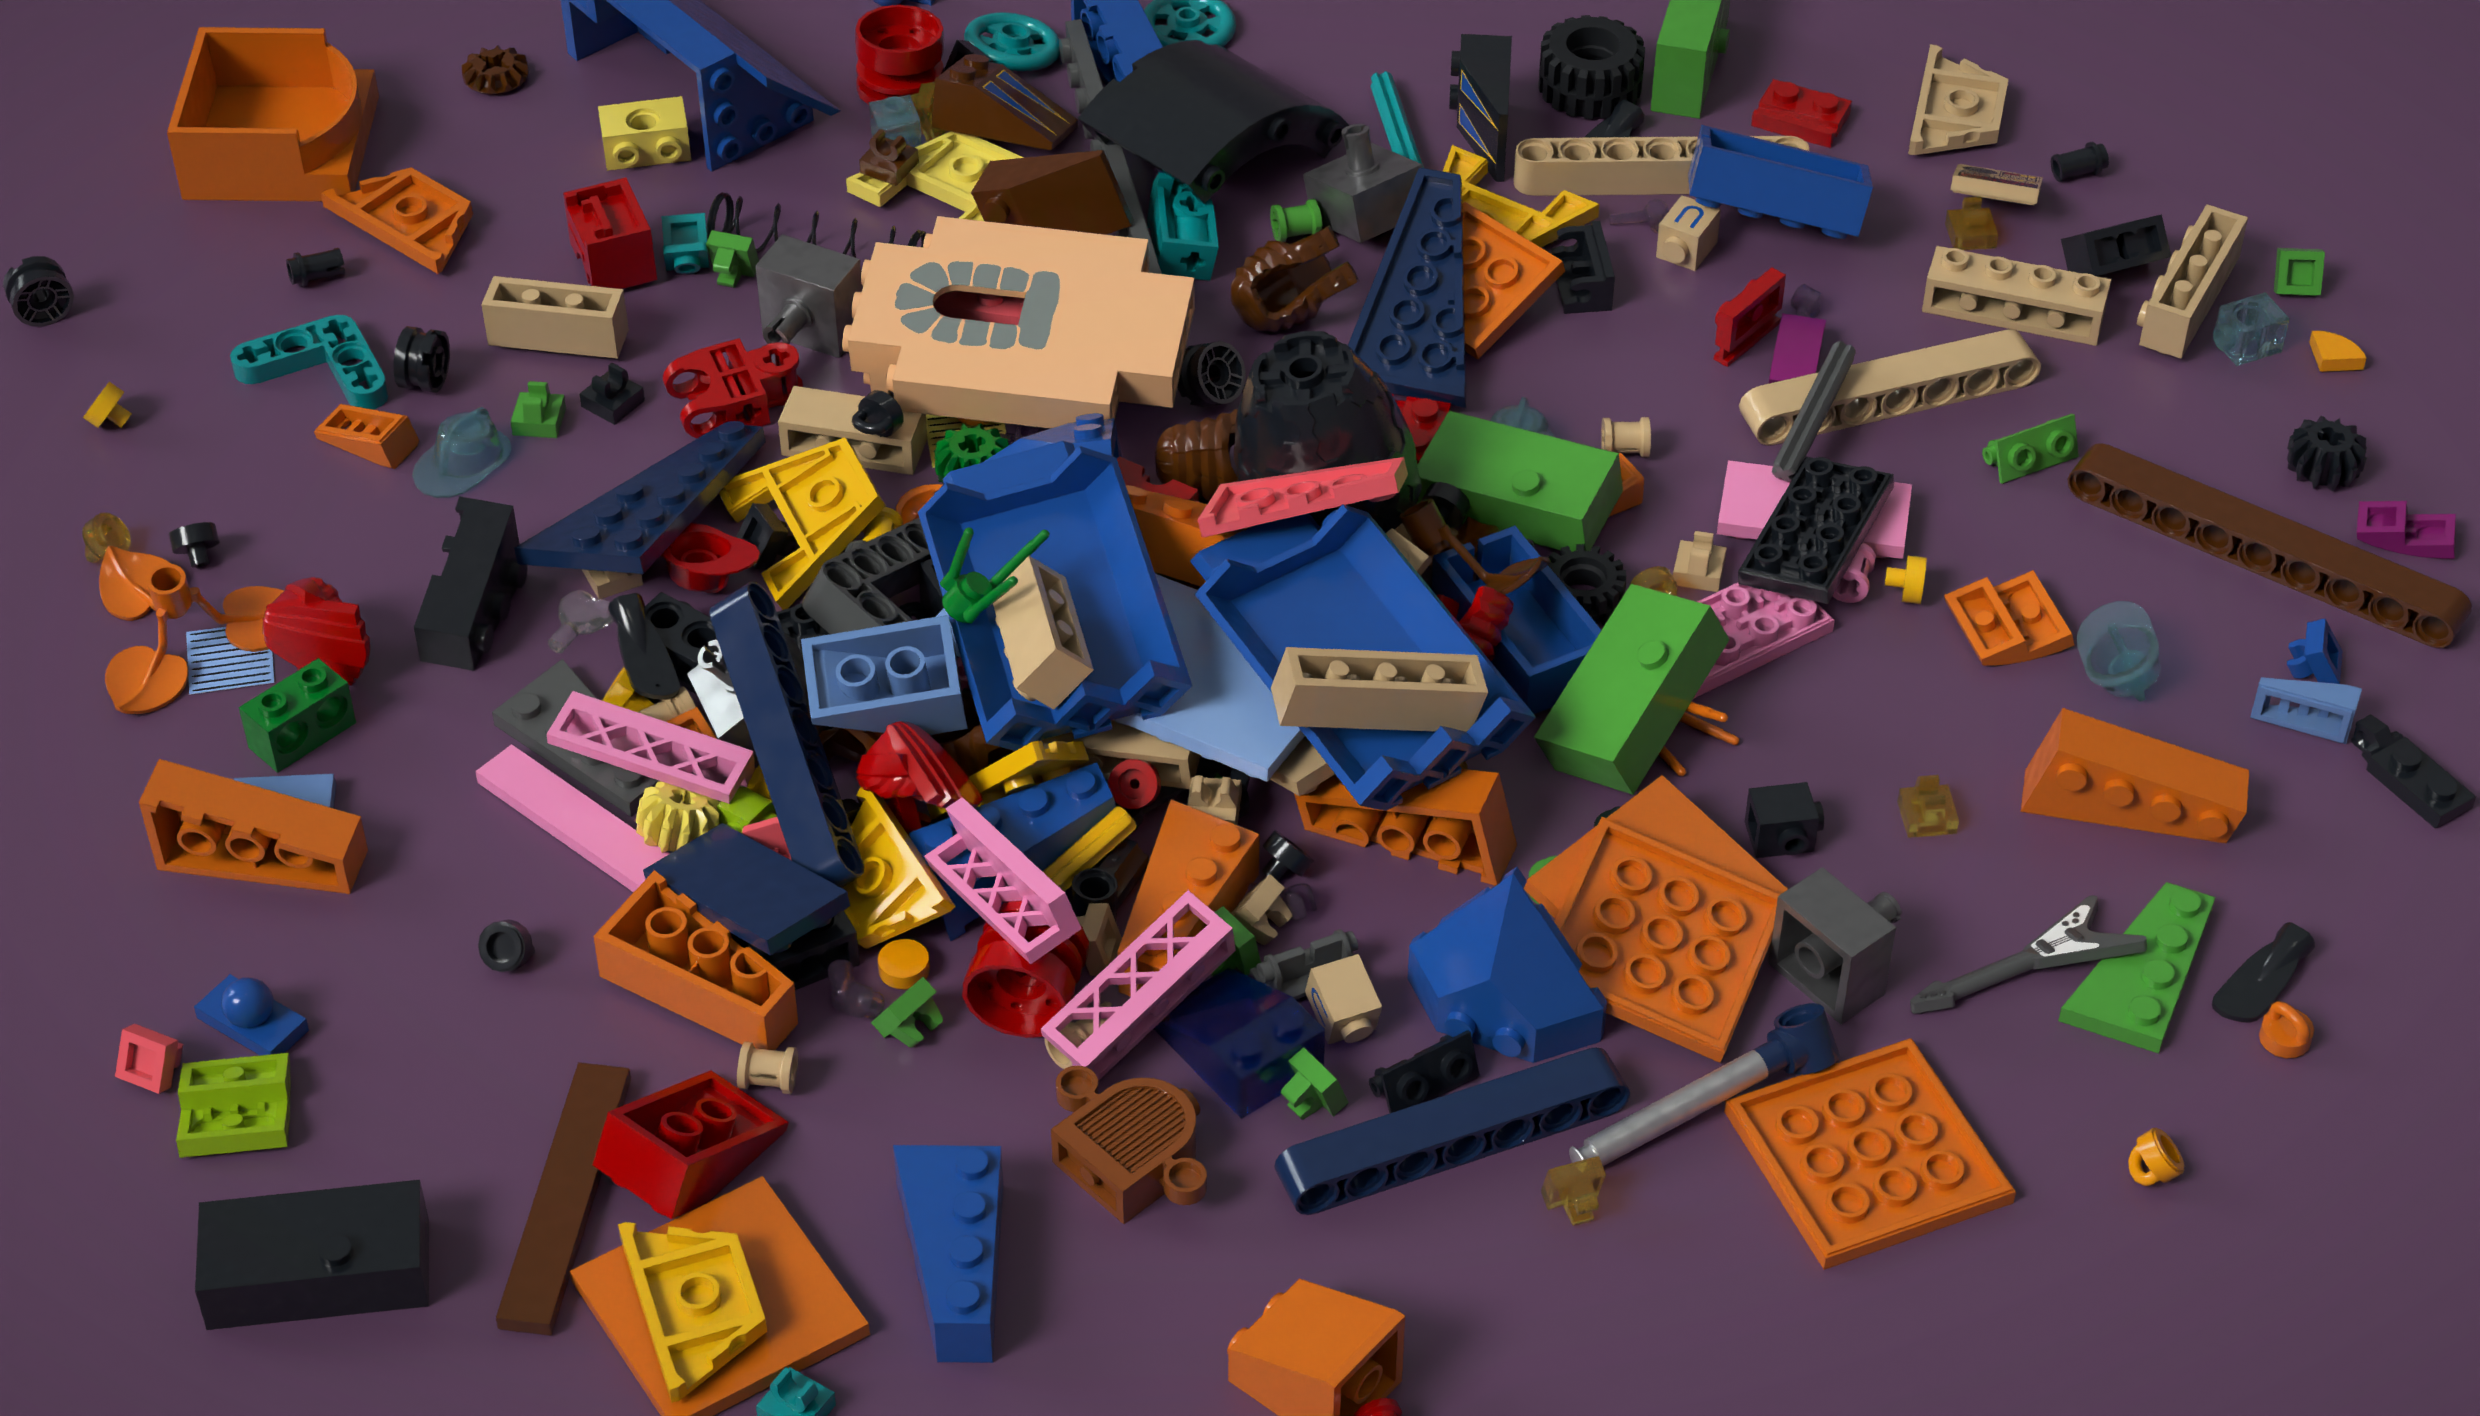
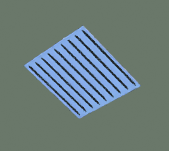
M226 627L186 632L189 695L275 683L272 651L268 649L251 652L233 646L227 640Z

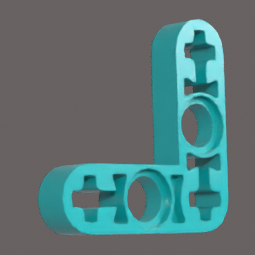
M346 315L328 316L237 345L230 354L234 376L239 382L244 384L262 383L327 362L351 406L374 410L381 407L388 399L385 375L356 322ZM336 336H340L343 340L345 339V342L339 344ZM295 346L306 347L299 352H285L286 349ZM347 360H363L361 363H358L356 365H342V363ZM366 381L368 389H364L359 383Z

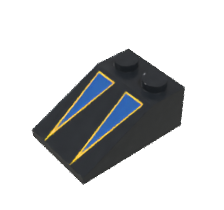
M1461 34L1460 51L1452 50L1451 76H1459V85L1450 84L1449 109L1457 110L1456 127L1476 155L1487 159L1488 172L1495 182H1504L1512 36Z

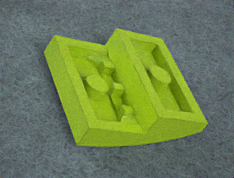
M289 1053L182 1063L178 1088L181 1113L176 1138L179 1158L287 1147L291 1094Z

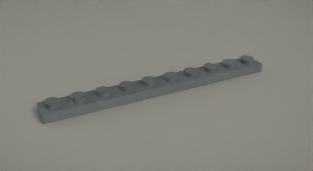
M1082 19L1065 21L1066 38L1059 39V48L1062 63H1068L1067 76L1071 89L1077 88L1075 89V103L1078 114H1081L1103 89ZM1083 125L1086 140L1093 139L1090 141L1091 151L1104 150L1134 219L1131 226L1115 231L1116 236L1148 239L1149 273L1162 274L1122 147L1111 140L1107 144L1102 143L1094 138Z

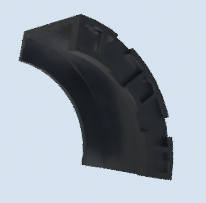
M1200 40L1181 41L1152 51L1132 64L1133 72L1127 75L1121 82L1115 79L1110 81L1078 117L1094 138L1104 144L1111 140L1186 185L1197 200L1203 204H1206L1210 197L1221 188L1224 181L1237 169L1257 155L1272 148L1289 144L1305 145L1312 148L1319 156L1325 159L1331 149L1341 142L1343 138L1342 130L1349 126L1340 115L1226 48L1217 44H1205Z

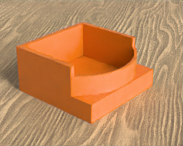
M199 27L167 130L182 200L322 201L321 193L328 189L334 188L336 195L355 191L379 99L374 69H353L348 59L337 48L327 42L325 28Z

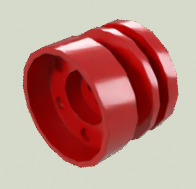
M908 5L882 6L868 11L858 19L855 28L856 54L858 57L856 89L860 99L876 109L896 113L914 112L932 106L934 102L935 79L944 71V65L941 60L944 52V28L940 19L930 11Z
M1008 901L1001 904L999 913L1019 912L1022 901ZM985 921L983 933L978 940L977 952L971 959L963 981L962 997L969 1011L983 1024L1001 1033L1025 1038L1043 1037L1041 1028L1075 996V985L1081 978L1082 968L1086 963L1089 952V940L1083 927L1081 926V930L1030 964ZM1049 925L1028 926L1024 939L1031 942L1051 927Z

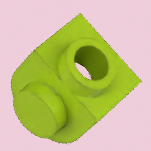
M739 786L730 804L721 801L717 805L719 823H724L742 833V828L746 825L777 817L772 800L745 786Z

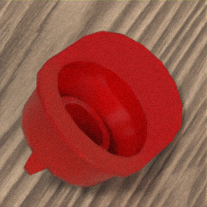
M690 523L663 552L661 557L667 562L668 572L672 581L679 587L689 591L716 593L727 586L730 574L741 572L753 566L759 559L760 551L756 545L746 540L725 534L708 525Z

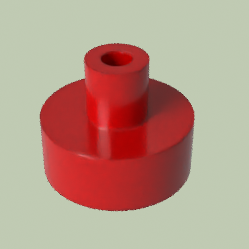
M1128 759L1120 762L1113 768L1109 776L1108 786L1117 804L1128 809H1138L1146 807L1155 801L1160 792L1161 779L1157 769L1148 761ZM1136 780L1139 781V787L1135 785Z

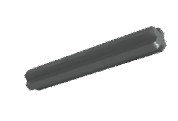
M1842 341L1832 345L1774 461L1772 473L1776 478H1782L1786 482L1792 481L1807 456L1854 361L1856 350L1852 345H1846Z

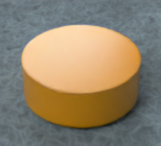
M897 939L887 943L878 954V971L881 980L886 985L895 989H909L922 977L926 979L930 971L927 949L921 943L912 939Z

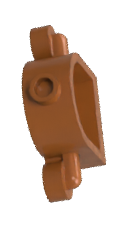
M1071 1066L1058 1074L1056 1078L1057 1102L1065 1110L1074 1113L1051 1129L1052 1162L1121 1223H1127L1164 1194L1170 1201L1178 1205H1192L1199 1202L1205 1196L1207 1191V1172L1203 1164L1195 1160L1196 1116L1200 1114L1201 1110L1198 1101L1191 1092L1184 1088L1179 1089L1159 1079L1132 1078L1118 1082L1099 1094L1098 1078L1087 1067Z

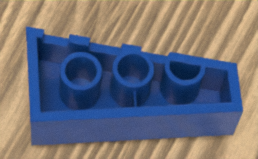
M1071 0V20L1082 19L1099 76L1106 85L1113 79L1121 82L1127 75L1133 72L1132 64L1135 61L1163 47L1139 0Z
M1096 762L976 807L975 809L1041 871H1044L1111 812L1116 805L1111 790ZM947 818L909 833V836L926 861L924 857L926 854L953 837L957 832L951 819ZM966 849L946 864H968L971 852ZM932 870L956 906L951 912L940 916L951 942L966 932L964 926L980 915ZM997 876L976 878L973 889L993 888Z
M893 1145L897 1189L903 1206L906 1228L911 1241L916 1272L922 1289L937 1362L993 1363L1003 1201L1001 1146Z

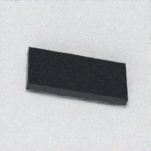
M1805 457L1738 570V583L1828 604L1893 490L1894 474L1875 471L1867 466L1856 467L1836 463L1823 457Z

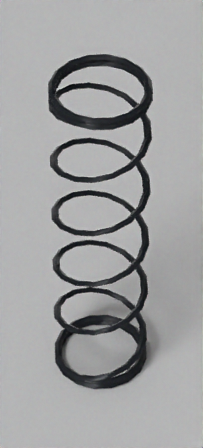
M721 192L715 197L707 219V239L711 231H715L717 212L724 198L726 215L722 232L731 234L735 228L736 235H740L739 216L743 204L742 196H739L736 201L735 218L734 204L730 194ZM779 203L775 206L771 230L763 244L756 249L757 252L767 245L773 233L775 242L778 240L777 223L781 212V205ZM818 211L814 212L812 230L807 239L808 243H810L812 240V244L817 245L816 228L819 220ZM856 218L852 221L851 235L842 253L846 255L851 246V254L855 258V233L858 223ZM895 225L891 228L888 244H894ZM917 230L911 236L908 246L916 247L921 237V247H923L926 232Z

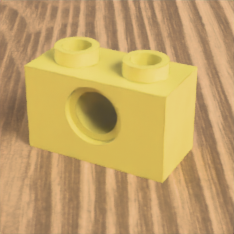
M682 96L598 106L607 171L691 161L688 127Z

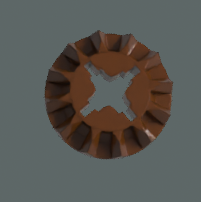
M499 45L491 50L482 47L480 54H469L467 62L461 65L464 83L472 90L486 94H498L513 90L523 84L529 74L525 55L517 54L515 48L502 50Z

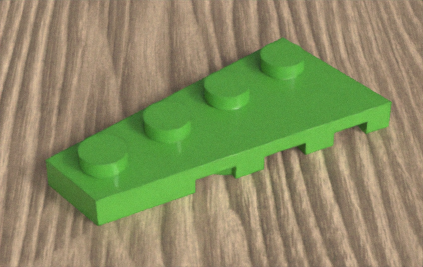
M2166 882L2123 933L2146 936L2147 950L2140 953L2101 959L2061 1007L2058 1021L2159 1054L2210 918L2215 897Z

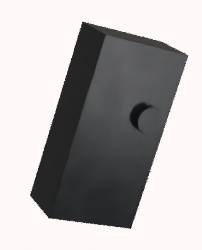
M420 1179L199 1202L195 1293L206 1330L429 1307V1217Z

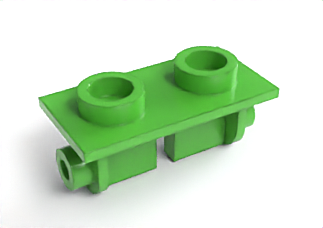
M2069 414L2055 420L2052 419L2012 435L1991 440L1988 442L1987 447L1982 450L1983 459L1986 464H1994L1998 467L1999 482L2005 483L2079 457L2075 415Z

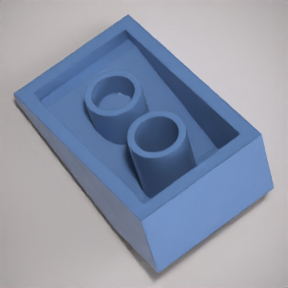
M949 615L801 639L812 725L884 733L889 724L903 721L917 725L929 735L968 729Z

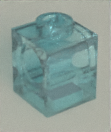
M910 95L892 96L884 100L869 102L871 138L879 129L885 130V137L891 140H895L900 135L905 138L906 145L915 148L922 144L920 118Z
M2266 292L2220 306L2216 326L2213 330V341L2218 349L2223 351L2236 366L2282 352L2290 318Z

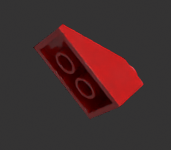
M710 1070L608 1111L592 1165L609 1176L616 1185L628 1189L651 1205L655 1212L672 1220L708 1203L787 1131L789 1122Z

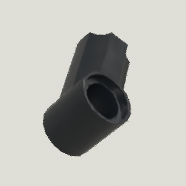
M1125 838L1095 866L1082 870L1074 876L1071 906L1076 917L1086 915L1089 903H1108L1116 922L1117 909L1145 873L1149 863L1148 855L1140 849L1137 842Z

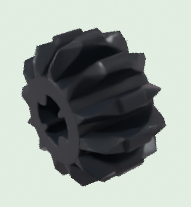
M2322 415L2317 422L2304 419L2301 427L2294 429L2287 447L2289 450L2287 456L2288 469L2296 472L2297 481L2312 482L2313 489L2318 485H2324L2332 492L2337 485L2350 487L2352 481L2355 478H2359L2360 473L2364 470L2367 459L2365 457L2367 449L2366 438L2357 434V426H2344L2341 424L2340 418L2335 422L2328 421Z

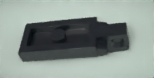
M2371 714L2356 722L2351 742L2363 752L2361 755L2368 763L2366 770L2432 827L2439 828L2473 808L2476 796L2409 739L2403 738L2401 733L2397 731L2391 733L2388 725Z

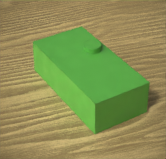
M1670 0L1656 45L1651 111L1700 119L1718 54H1726L1730 29H1726L1729 17L1730 0Z
M1448 411L1417 464L1422 484V490L1417 503L1421 502L1431 484L1436 482L1448 483L1460 489L1470 502V509L1461 524L1465 523L1467 517H1471L1482 524L1495 525L1500 531L1516 526L1528 542L1558 550L1569 546L1571 552L1576 551V544H1584V551L1592 549L1623 492L1619 453L1453 411Z
M1634 584L1629 586L1534 736L1554 770L1634 795L1730 640L1711 606Z

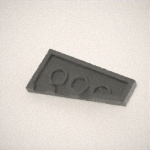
M563 659L492 712L496 727L629 816H633L637 812L639 801L643 797L645 788L655 787L659 781L547 743L546 734L572 691L596 698Z

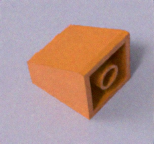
M1299 1278L1285 1293L1279 1292L1270 1299L1263 1315L1250 1328L1243 1327L1233 1336L1227 1348L1228 1381L1278 1416H1353L1364 1404L1379 1398H1386L1402 1382L1405 1315L1396 1309Z

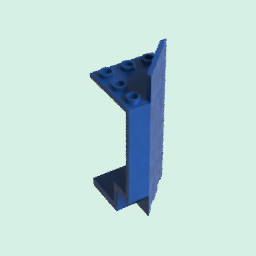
M560 0L567 51L576 61L639 32L666 55L672 53L696 72L706 165L711 172L814 121L813 108L830 116L841 111L701 0Z

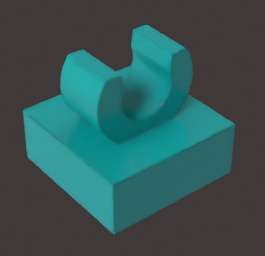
M785 1367L770 1384V1390L756 1405L757 1416H827L836 1406L835 1392L793 1368Z

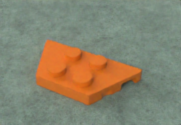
M412 167L392 172L384 177H373L359 181L360 190L336 195L334 188L321 193L323 207L436 274L443 271L473 216L471 201Z

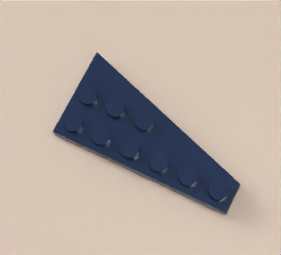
M1419 167L1348 346L1374 372L1379 374L1392 394L1449 402L1451 405L1466 408L1461 176L1459 174Z
M730 421L719 425L516 546L514 550L517 563L519 565L644 574L766 443L763 426L744 425L740 421Z

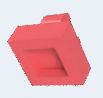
M134 1023L122 1029L115 1077L160 1094L172 1086L174 1068L180 1066L183 1044L179 1043L177 1039Z

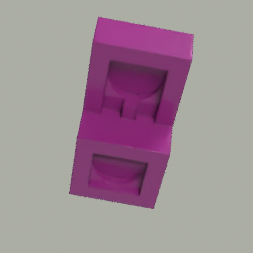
M1782 313L1769 384L1817 373L1826 320Z
M2359 501L2357 540L2371 546L2405 555L2455 559L2456 514H2408L2407 501Z

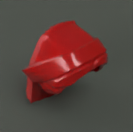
M316 577L300 579L286 585L285 591L271 604L266 606L262 632L266 646L276 655L296 666L298 670L319 658L346 680L350 686L363 673L364 667L369 662L371 650L370 637L366 634L365 621L361 618L359 605L342 602L338 596L337 589L331 584H327L322 578Z
M899 721L889 724L886 727V731L871 746L868 752L862 755L856 771L858 774L856 779L860 787L887 799L912 796L917 800H924L926 803L937 805L941 808H947L961 797L974 808L983 801V796L954 758L926 731L910 722Z

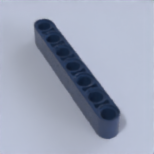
M749 582L713 605L709 611L710 619L793 862L842 888L863 875V860L817 727L812 725L810 707L775 606L762 586L756 582Z
M1589 1048L1295 1144L1278 1156L1274 1167L1296 1211L1304 1215L1316 1214L1608 1117L1625 1106L1630 1098V1090L1608 1053L1603 1048Z

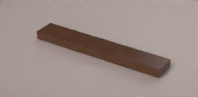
M581 1062L577 1064L496 1315L497 1327L500 1330L552 1336L569 1282L570 1270L573 1269L602 1172L592 1165L608 1111L624 1105L631 1082L629 1068Z

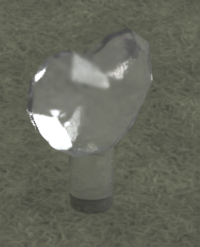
M583 590L569 592L560 601L559 620L562 625L548 640L549 647L556 653H562L578 635L592 634L611 625L614 621L608 610L610 601L593 598L590 593Z

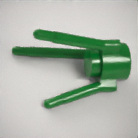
M966 528L961 541H959L949 572L940 581L941 587L947 591L942 598V605L945 611L959 622L973 623L981 612L1009 592L1018 583V579L1015 576H1011L1007 580L1005 579L1049 538V531L1042 530L988 580L978 572L960 575L974 534L972 528Z

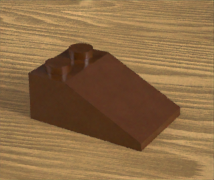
M1104 150L990 161L971 191L983 220L986 222L1104 235L1129 227L1134 222Z

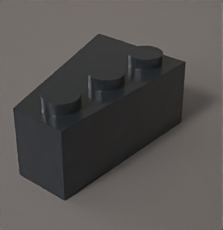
M460 496L455 508L456 512L460 515V524L455 537L445 536L441 549L443 552L449 553L442 575L431 576L414 625V632L420 661L474 671L483 653L490 651L494 640V632L500 620L504 621L507 618L511 607V599L516 589L524 586L528 566L519 565L514 548L520 545L514 507L512 505Z

